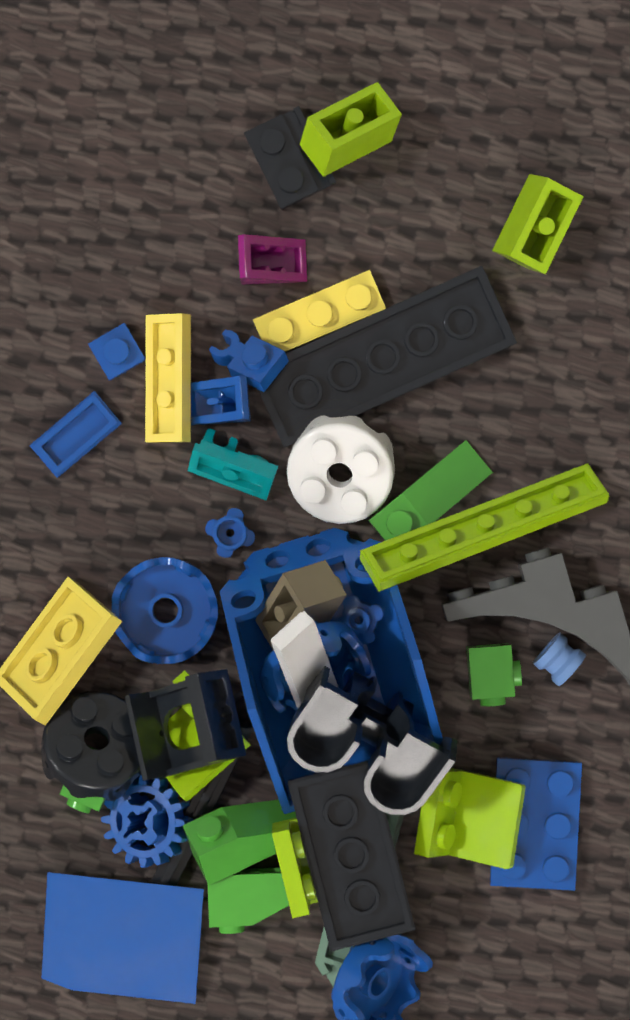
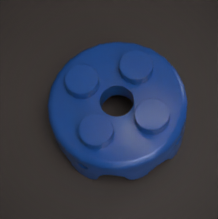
M153 558L138 564L118 582L112 595V613L122 621L115 631L116 635L130 650L132 655L148 663L173 664L189 659L207 644L214 633L218 621L219 605L216 592L210 580L200 569L187 561L177 558ZM161 598L172 599L178 607L177 616L171 622H161L154 614V605Z
M315 621L338 688L341 690L344 688L351 670L365 677L371 674V665L363 648L364 646L350 626L341 622L327 621L319 623ZM273 650L265 657L260 672L262 689L279 713L287 709L286 705L297 711V706Z
M403 934L351 946L349 953L339 968L331 993L336 1018L338 1020H403L401 1017L402 1011L408 1005L417 1002L421 994L415 984L414 973L415 971L426 972L430 970L433 966L431 958L414 943V940Z

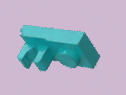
M208 429L200 444L195 443L187 471L267 500L278 466L269 463L258 455H248L240 451L238 453L235 452L238 440L232 436L225 447L214 444L213 439L216 430Z

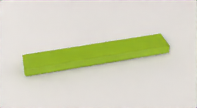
M587 463L360 550V561L380 592L606 504L609 493Z

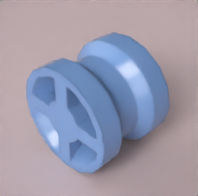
M559 632L539 653L532 664L539 670L546 669L551 674L552 681L556 685L561 686L581 665L586 654L580 649L571 648L567 644V638Z

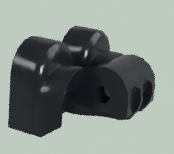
M324 666L307 688L304 700L295 712L290 724L287 746L293 760L303 768L314 772H331L341 768L351 758L362 740L376 748L369 759L364 777V792L369 802L378 810L391 815H406L417 811L426 803L456 762L458 741L454 738L444 737L442 742L437 744L414 731L412 720L414 704L403 699V693L400 691L393 695L386 706L371 698L376 691V677L372 676L368 679L354 671L341 690L327 682L330 668Z

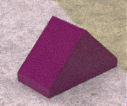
M238 235L239 273L242 285L307 282L305 239Z

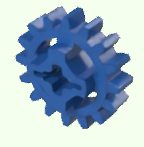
M140 775L120 798L114 801H104V805L111 810L110 815L101 817V822L111 826V830L104 834V838H115L117 843L112 852L117 854L126 851L125 863L127 864L139 861L141 868H146L154 865V863L157 866L169 862V856L173 857L182 853L178 843L188 841L182 825L193 821V818L184 816L183 810L190 806V802H179L177 798L179 794L174 788H167L169 781L166 777L143 781L142 775ZM146 792L154 795L155 798L150 800L146 795L140 796L139 793ZM144 840L148 846L154 845L155 848L145 847L139 844V842Z

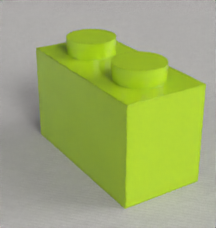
M376 82L309 116L299 145L324 177L392 142L402 114L380 84Z
M529 174L492 251L529 270L546 274L584 196L548 177Z

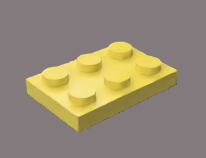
M67 577L1 666L0 687L35 721L46 726L122 621L82 585Z

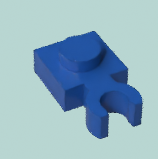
M224 330L222 333L225 342L230 345L227 349L219 350L213 346L209 349L213 360L218 365L227 366L232 377L246 376L247 384L262 392L266 391L289 362L284 350L253 335L243 344L238 335L231 330Z

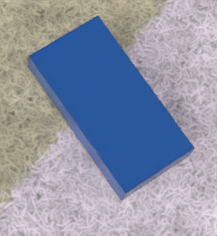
M93 391L35 440L30 447L56 478H59L116 430L122 422L100 396Z

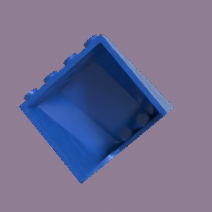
M337 528L328 529L310 537L305 536L284 542L276 547H267L254 551L244 562L246 569L238 579L229 580L219 591L247 711L284 814L295 811L287 780L316 773L300 766L293 760L288 751L287 736L296 711L286 705L287 709L279 713L268 699L260 683V672L264 659L273 650L255 619L265 608V602L285 572L326 560L334 575L340 579L343 589L347 594L344 600L349 596H357L361 602L381 606L384 616L379 620V624L374 631L376 638L370 644H363L371 665V674L366 676V678L370 679L372 676L377 678L376 691L371 698L386 706L395 693L398 691L402 692L403 699L414 704L412 713L414 731L437 744H440L443 740L422 659L398 585L379 592L360 561V550L381 542L370 538L366 542H361L350 538L349 532ZM343 602L330 621L337 622L342 618L345 610ZM357 616L356 622L358 624H362L363 618L361 616ZM351 670V672L349 673L348 680L354 673L353 670ZM361 740L356 751L344 765L370 759L376 748Z

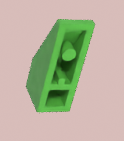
M465 440L368 521L384 541L438 520L493 472L467 440Z
M278 799L221 807L182 826L192 854L208 885H212L277 854L272 837V825L275 822L296 818V813L294 811L284 814Z
M280 867L243 869L212 885H208L209 928L219 927V933H242L245 931V926H253L289 906Z

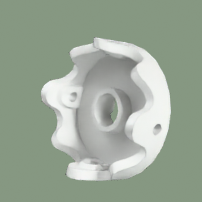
M323 415L315 418L293 445L287 465L288 485L300 506L313 517L336 524L354 523L366 519L378 511L388 498L395 476L393 446L389 437L385 433L375 432L357 416L330 418ZM336 463L345 464L351 469L352 477L344 482L336 481L330 476L329 467Z

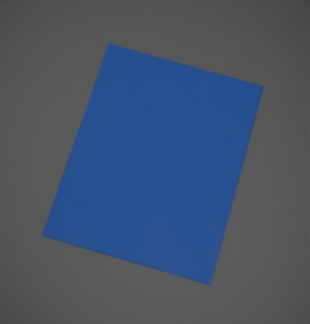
M47 872L42 979L74 991L196 1004L204 889Z

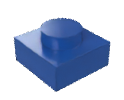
M125 323L88 343L109 381L146 361L145 356Z

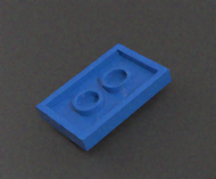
M496 757L495 778L524 784L526 789L514 866L511 869H503L490 865V886L575 891L582 777L581 762Z

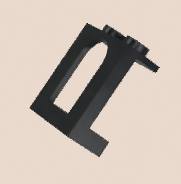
M227 669L186 676L185 681L150 692L125 696L143 781L174 776L246 756ZM191 703L200 745L181 749L173 743L168 733L169 716L174 709Z

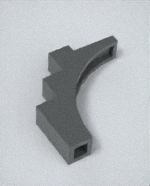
M549 547L526 553L527 562L517 564L522 581L515 582L513 575L489 582L491 590L474 594L472 587L448 593L449 602L441 604L447 622L476 616H516L548 623L569 632L601 653L626 679L630 686V633L618 591L610 590L606 592L605 585H599L580 591L582 599L575 600L562 553L551 555Z

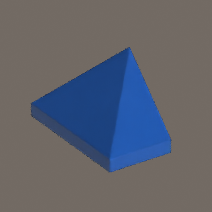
M234 376L191 383V426L251 421L246 376Z

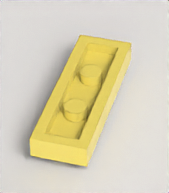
M368 270L253 319V322L261 340L288 352L386 309L371 271Z
M190 314L146 315L145 442H191Z

